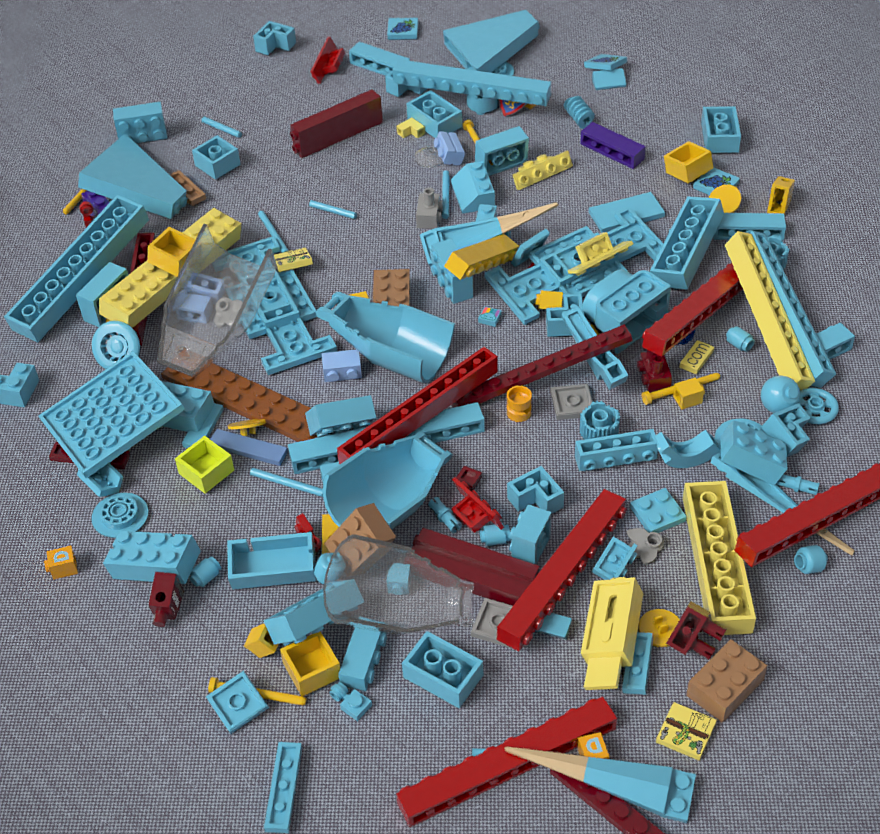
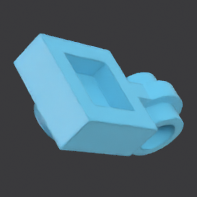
M340 682L334 684L329 692L334 700L338 702L341 699L343 700L340 704V709L356 721L372 706V701L355 689L348 695L347 687Z

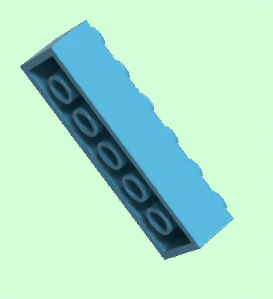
M690 196L686 198L650 269L652 274L671 285V288L688 290L724 216L721 199Z

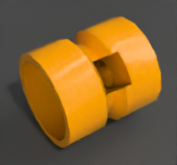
M514 386L507 392V416L512 421L524 422L531 416L532 393L527 387Z

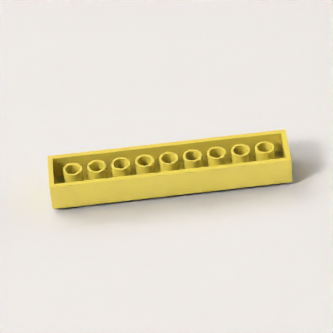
M215 208L211 209L182 232L200 241L199 258L179 277H176L148 263L147 260L99 298V314L110 321H121L133 328L183 287L190 271L201 272L240 239L241 223Z

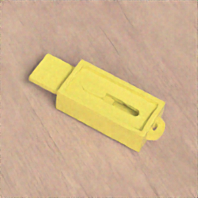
M613 577L611 580L594 581L581 655L588 665L584 683L585 690L618 689L621 667L632 666L643 599V591L635 578Z

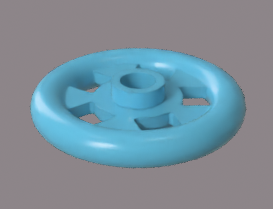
M807 388L800 391L799 404L805 406L806 413L811 418L807 423L825 424L837 416L839 404L831 393L819 388ZM809 396V400L805 401L803 399L804 397ZM825 407L831 408L830 412H825ZM812 414H820V417L812 416Z

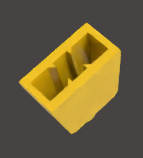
M777 177L772 184L767 213H781L785 215L792 199L794 179Z

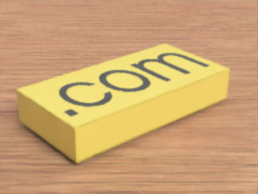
M697 340L680 362L679 368L697 374L713 353L714 347Z

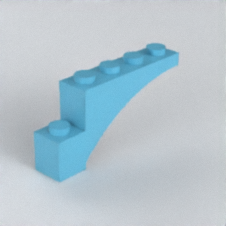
M579 306L562 314V318L576 343L597 335ZM610 351L587 359L598 380L603 378L609 390L626 382L628 373L621 361Z

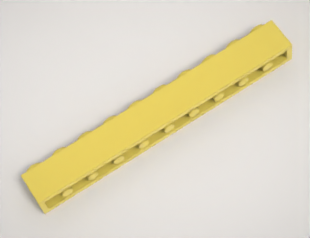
M737 231L725 244V247L769 349L770 356L777 368V372L779 375L793 379L798 384L800 391L807 389L815 382V379L752 234Z

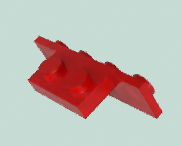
M330 36L327 37L310 71L318 84L321 83L325 74L335 73L339 69L346 53L343 48L337 50Z
M456 477L452 479L459 492L465 497L451 508L456 517L473 533L477 532L489 521L493 522L500 530L504 528L500 521L502 517L496 509L491 510L486 500L483 499L481 501L475 490L470 491L471 489L465 481L460 482Z

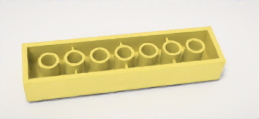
M726 481L685 483L683 503L703 607L710 612L709 620L727 629L724 635L753 634L756 616L744 561L734 551L738 534Z

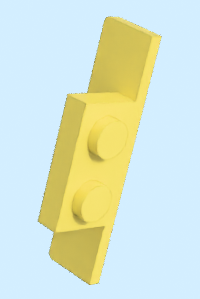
M569 151L562 152L556 156H546V154L538 156L535 161L524 162L523 166L518 168L519 172L512 174L516 189L521 190L572 167Z
M603 232L575 247L581 264L569 269L568 273L584 274L587 272V268L597 267L601 264V261L614 258V254L628 251V247L633 245V241H623L613 247L608 233Z

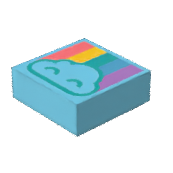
M484 306L478 317V323L496 327L501 317V310Z

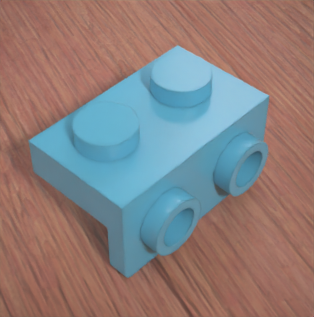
M110 463L88 478H85L79 469L77 476L98 497L116 494L120 491L123 476Z
M613 536L592 572L604 580H611L613 577H624L628 571L624 567L627 562L632 564L637 556V553L634 551L638 545L634 543L630 547Z

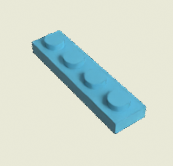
M278 742L264 824L265 832L289 833L302 753L301 743Z

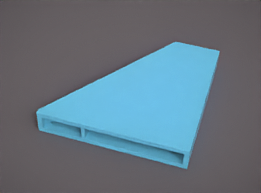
M527 10L443 30L444 45L465 69L492 73L536 38L540 26L539 22Z
M127 135L121 136L79 172V188L114 199L116 195L122 196L143 205L146 211L172 219L187 204V190Z

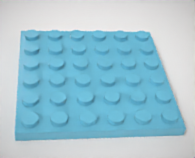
M132 351L41 413L38 417L84 477L88 478L173 417H176L185 408L136 353Z

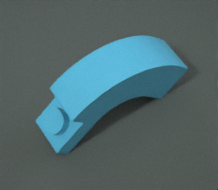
M707 430L685 442L671 441L662 432L655 436L658 442L656 446L665 464L674 468L698 466L711 460L714 455L721 452L717 441Z

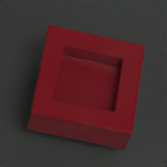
M463 466L456 478L460 482L465 481L470 487V491H472L481 480L482 472Z

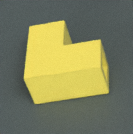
M411 117L397 125V134L402 138L410 134L419 138L425 135V126Z

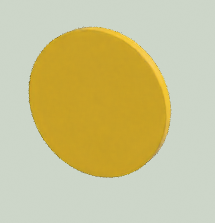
M733 185L719 186L709 196V198L721 199L724 213H734L739 208L742 200L740 191Z
M266 419L239 421L231 423L227 427L228 429H240V434L247 436L246 428H249V434H256L255 427L266 424Z
M653 609L646 612L640 618L638 630L641 633L653 634L652 646L668 647L669 645L666 642L680 619L668 610Z

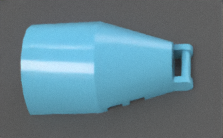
M335 292L332 295V299L324 307H320L316 311L318 318L329 322L332 329L370 362L421 383H429L440 370L448 354L455 328V323L408 305L399 304V307L388 305L386 301H382V304L370 302L371 299L346 295L341 292Z
M422 431L414 436L395 440L393 444L385 445L383 443L379 444L377 448H363L325 475L322 491L325 507L333 522L340 527L356 508L374 503L392 530L420 508L441 467L449 462L453 454L432 442Z

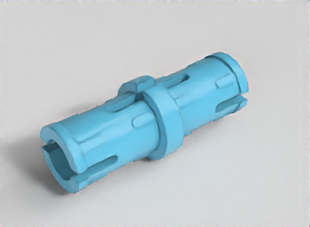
M785 474L776 483V485L794 489V492L802 491L814 495L817 494L820 484L804 480L801 476L793 477Z
M434 497L436 503L431 499L428 506L438 515V520L444 522L452 533L457 532L454 527L459 531L462 524L455 518L452 510L446 507L439 497Z

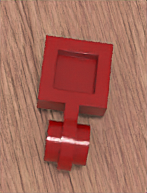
M84 201L79 208L87 228L95 217L91 216L94 211L93 205L88 201Z
M303 513L296 516V525L294 526L296 532H312L314 543L316 544L315 553L321 549V540L315 536L311 524Z

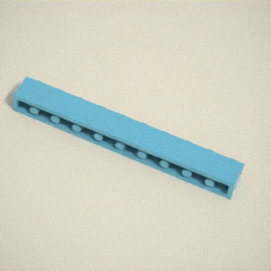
M398 59L392 70L393 83L541 106H547L551 96L550 81Z
M752 231L750 234L753 236L815 379L811 386L821 388L836 375V372L766 235Z
M478 402L448 408L405 438L414 436L422 431L427 435L428 439L437 443L485 432L484 417ZM367 427L288 444L294 475L320 469V466L339 462L337 448Z

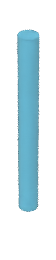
M447 170L443 171V219L449 218V171Z
M259 211L258 216L270 235L275 237L281 252H288L289 250L265 212Z
M252 468L250 471L252 476L323 497L322 488L256 468Z

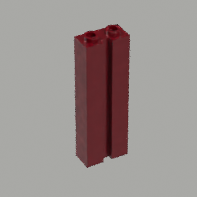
M371 89L290 124L293 152L301 158H305L383 123L381 96Z
M422 528L419 535L416 534L411 550H407L404 561L411 562V573L512 606L540 571V566L426 528Z

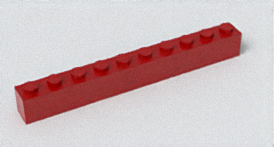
M729 263L726 268L720 270L714 277H711L707 283L702 284L697 291H693L687 299L685 298L672 311L666 313L663 318L656 321L649 329L647 328L642 335V339H644L642 347L662 357L743 290L733 264Z
M486 347L472 354L337 448L339 464L363 448L369 447L373 449L377 448L379 444H393L395 440L403 439L496 374L498 372V356Z
M880 463L874 464L866 471H860L852 478L845 479L843 483L837 486L833 485L829 490L816 494L814 498L808 501L804 500L798 506L787 509L779 516H773L769 521L756 525L754 529L742 532L736 539L737 543L734 551L752 568L879 500Z
M606 489L600 493L497 626V640L519 652L524 645L527 646L530 643L535 630H539L542 627L545 616L551 615L556 602L563 599L568 586L572 587L577 574L584 571L589 558L593 559L598 546H602L605 543L607 534L613 532L617 521L625 516L627 508H625L626 498Z
M603 696L598 699H591L577 709H569L558 718L548 719L545 724L539 727L527 729L522 735L512 736L496 747H488L477 756H469L456 766H448L439 774L426 776L421 782L413 786L403 787L396 793L397 805L410 828L540 766L537 763L506 752L505 747L565 754L578 748L579 737L599 732L603 736L615 730L617 717Z

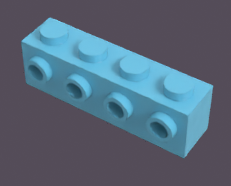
M654 429L575 441V459L579 471L657 459L658 448L656 445L658 442L655 438Z

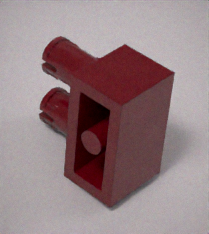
M649 350L640 353V361H637V368L639 372H642L643 386L646 385L647 391L651 393L671 387L672 375L665 355L661 357Z
M690 601L666 644L684 655L687 654L688 650L691 651L692 649L709 660L716 648L699 639L698 633L704 631L720 642L727 629L709 620L710 612Z

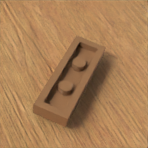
M180 170L170 174L172 178L187 190L186 197L189 204L194 206L206 200V194Z

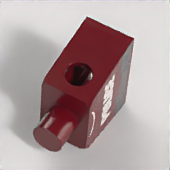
M155 572L149 608L154 615L152 624L157 627H165L167 619L174 620L177 617L184 589L176 574Z

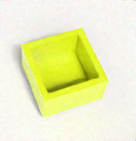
M203 436L175 458L178 473L205 494L234 471L232 456L206 436Z

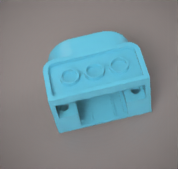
M619 269L612 272L590 289L583 301L582 310L584 311L585 318L594 323L603 333L625 324L633 341L615 348V353L619 354L641 338L647 328L649 329L656 321H659L668 313L671 285L646 270L638 271L632 275L626 270Z

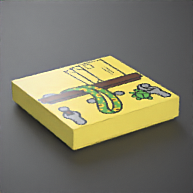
M306 248L272 255L278 272L313 264Z
M673 702L656 738V743L700 761L717 720Z

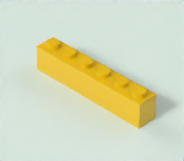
M505 234L452 252L444 267L460 280L466 277L469 278L474 274H479L492 267L512 261L519 245Z

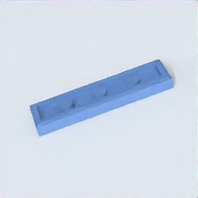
M216 429L210 439L226 452L277 466L281 465L288 453L287 447Z

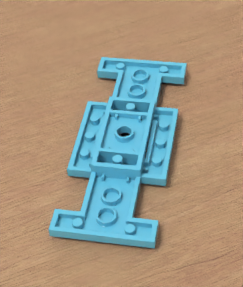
M630 207L616 212L614 218L621 226L607 233L613 247L623 241H633V245L628 247V251L616 253L614 258L601 261L599 266L587 268V272L584 274H569L568 270L581 264V261L575 260V258L580 259L575 247L599 235L598 232L594 234L587 226L529 252V258L535 264V266L509 277L498 266L485 272L484 277L525 325L539 318L540 313L532 304L536 301V294H540L541 290L563 292V294L581 293L582 297H584L595 284L612 272L619 269L626 270L620 262L644 251L655 261L664 243Z
M274 236L225 251L210 263L214 272L232 267L240 284L227 288L225 291L228 299L231 301H241L248 308L247 313L239 315V320L249 339L267 334L277 353L261 358L262 365L268 375L321 358V353L337 352V346L331 335L312 340L303 324L304 321L317 317L316 309L293 269L277 272L268 261L266 256L281 252Z

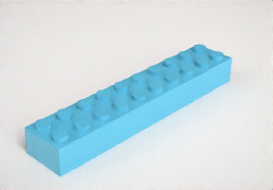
M116 195L4 316L11 330L38 343L77 300L76 294L109 262H112L149 221L144 206Z

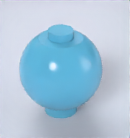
M774 376L768 379L761 389V401L764 407L772 413L798 404L800 401L801 393L798 384L787 376Z

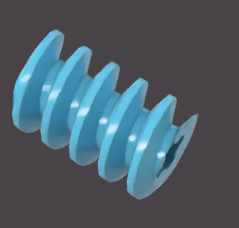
M581 96L570 97L564 102L565 110L581 129H584L594 120L595 113Z

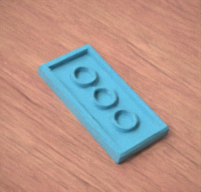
M652 192L590 207L588 210L601 233L609 232L621 226L614 218L616 212L630 207L643 222L665 217V211Z

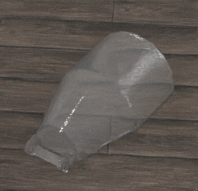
M352 534L338 545L331 556L323 588L324 606L328 617L335 624L391 635H404L450 625L472 627L474 625V619L471 618L474 583L464 581L442 567L438 568L430 563V559L422 558L414 553L415 550L410 547ZM462 591H463V616H462Z

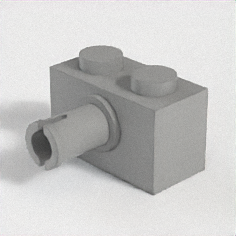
M425 188L423 193H419L416 211L417 228L434 229L437 228L438 222H441L440 211L443 209V201H440V194H434L433 188Z

